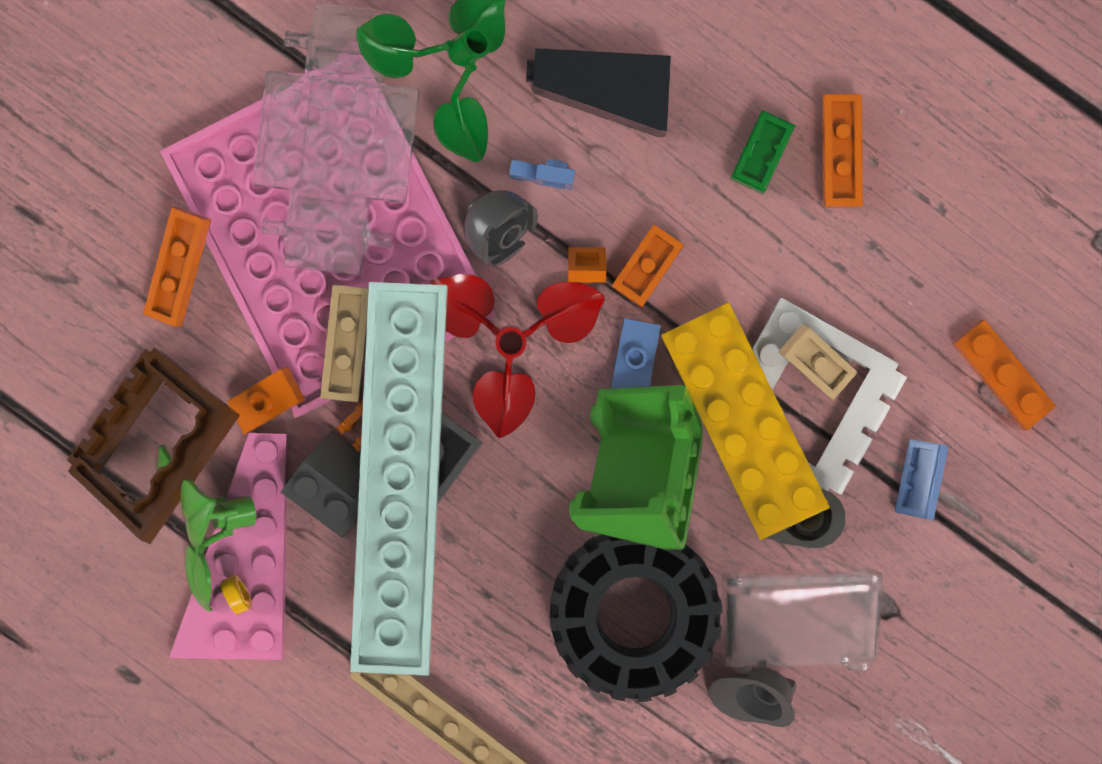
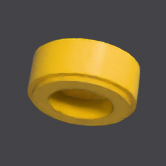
M233 574L221 580V588L225 599L235 614L239 615L251 609L252 601L239 576Z

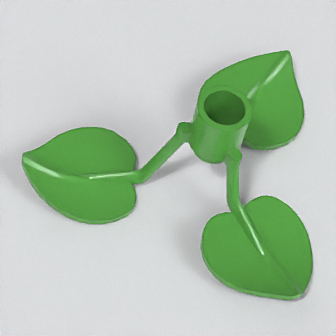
M164 444L159 445L157 470L159 467L168 465L172 459L166 450L167 446ZM185 480L182 482L180 502L186 520L187 535L191 542V545L187 546L185 553V574L193 596L209 612L213 611L209 606L211 574L207 561L203 556L204 551L216 541L224 537L233 536L234 529L254 526L256 524V509L250 496L228 500L225 497L211 498L205 495L193 481ZM211 519L214 528H221V531L203 541Z

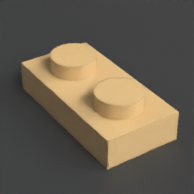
M805 324L798 328L778 352L832 400L837 397L857 374V371Z

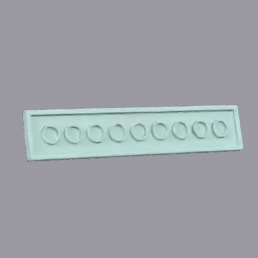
M369 282L350 672L426 676L430 673L447 285Z

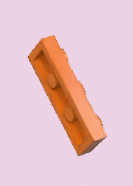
M824 94L822 96L823 208H861L863 206L862 94Z
M171 207L143 315L173 327L183 325L211 219L180 207Z
M985 319L978 322L953 343L954 347L1023 430H1029L1057 407Z

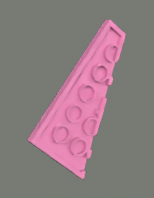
M248 434L226 500L250 496L256 509V524L254 526L234 529L233 536L224 537L208 546L205 559L211 574L209 606L213 611L207 612L191 594L169 658L284 659L287 497L281 491L288 483L289 434ZM221 528L215 529L213 535L220 532ZM233 574L239 576L243 581L252 601L251 609L239 615L233 612L221 588V580Z

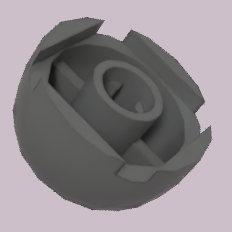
M493 191L482 197L475 198L467 208L463 229L469 249L487 266L488 262H491L494 266L505 263L515 256L526 244L520 239L524 236L527 229L531 233L534 232L538 220L537 209L511 191Z

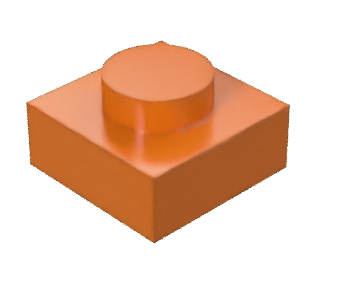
M568 247V282H606V247Z

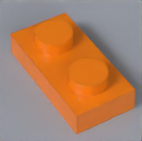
M653 224L611 287L642 308L684 247V244Z

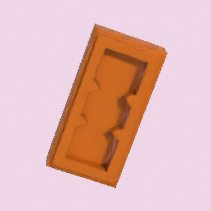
M285 367L228 400L227 403L240 414L237 422L243 434H247L305 401V398L289 367Z

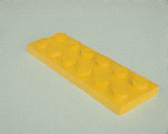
M728 302L662 334V339L688 389L691 399L760 541L829 509L830 506L730 303Z

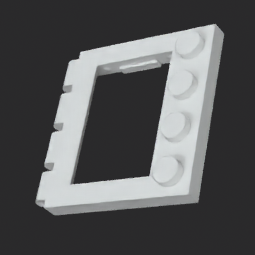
M781 297L752 346V350L772 390L788 363L778 352L802 324L811 328L844 360L849 363L853 361L869 370L816 467L809 463L820 488L827 491L831 489L842 495L854 471L843 466L844 461L847 460L857 466L859 465L872 441L870 437L861 433L862 429L866 428L874 433L878 431L890 409L888 404L879 400L881 395L894 401L907 377L896 371L899 363Z

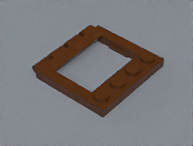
M153 348L151 352L146 349L143 350L129 370L135 376L132 380L124 377L108 400L113 406L111 410L103 407L86 432L91 436L90 440L82 438L67 459L72 465L68 472L139 540L148 544L152 543L180 503L182 482L185 480L194 482L240 416V414L176 362L156 348ZM165 381L164 384L185 402L192 403L199 411L195 416L193 430L186 435H182L173 447V457L170 463L164 467H159L150 480L149 493L144 498L137 499L134 503L101 470L160 385Z

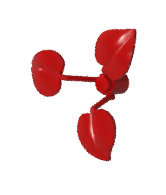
M459 274L436 278L430 282V285L448 286L447 332L459 338H470L477 333L482 323L496 335V349L503 357H506L504 373L495 370L485 373L479 378L473 389V403L478 414L498 438H503L515 431L525 421L534 406L536 391L532 379L525 373L511 374L513 358L519 357L525 351L527 345L526 338L547 324L548 332L555 340L564 343L580 341L595 326L605 301V296L589 285L579 282H558L544 289L537 298V308L544 318H541L523 331L513 325L499 329L486 318L494 308L495 298L492 288L484 279L472 274Z

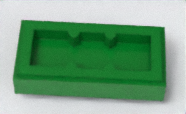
M762 110L730 180L763 195L796 125Z

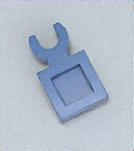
M512 160L509 175L510 179L530 181L538 185L572 190L575 170L568 169V163L558 160H547L546 165L539 163L534 165Z

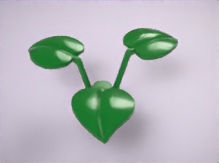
M457 0L450 8L448 21L451 29L458 36L445 43L421 50L413 49L416 44L415 33L408 22L397 15H378L359 26L356 31V38L361 54L375 71L386 77H405L413 70L412 57L419 58L445 50L448 51V56L454 64L465 67L460 80L451 94V103H445L437 108L434 114L433 127L439 142L450 152L473 162L483 160L488 143V123L485 112L474 98L465 97L459 101V95L471 73L477 69L475 62L499 49L505 37V0Z

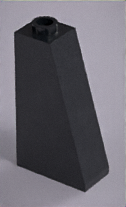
M535 48V60L527 59L526 82L533 83L534 94L655 137L664 138L666 135L670 55Z

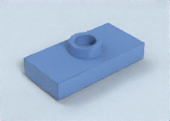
M624 318L611 388L650 386L661 325Z
M909 439L895 507L896 513L934 520L949 446Z

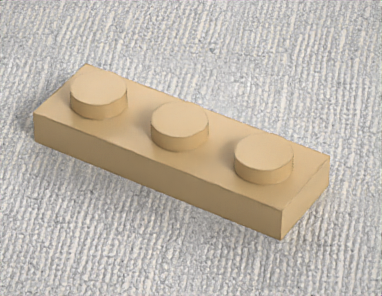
M333 285L321 399L360 403L366 352L369 288Z

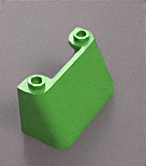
M686 385L599 389L597 401L591 407L590 416L592 425L597 427L601 435L600 447L590 491H578L576 497L570 502L569 512L571 520L581 530L665 550L683 549L687 539L703 445L702 423Z

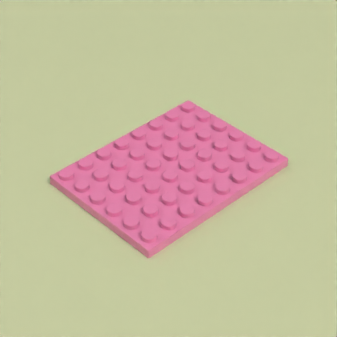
M360 49L160 151L189 210L211 219L206 243L272 373L289 367L301 390L305 401L291 408L295 418H299L332 401L330 399H321L320 395L333 285L369 288V282L430 285V282L436 278L459 274H472L476 276ZM494 309L486 316L488 320L497 316ZM446 331L445 342L456 336ZM364 361V370H363L362 385L364 384L365 361Z

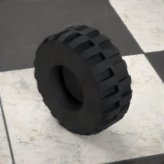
M602 534L596 537L593 536L568 557L565 565L557 575L550 600V626L556 649L566 662L567 668L576 678L579 677L587 683L588 688L597 693L601 691L611 695V699L625 701L626 698L637 699L638 702L652 701L651 697L662 694L665 697L676 693V688L685 682L690 684L699 676L697 673L704 663L708 665L714 654L712 649L716 640L720 639L722 630L720 614L723 613L722 601L716 588L718 587L705 562L686 544L683 549L665 550ZM629 577L646 578L659 585L666 593L671 608L670 621L665 633L653 644L642 648H627L615 643L604 632L599 619L600 603L606 591L616 582Z

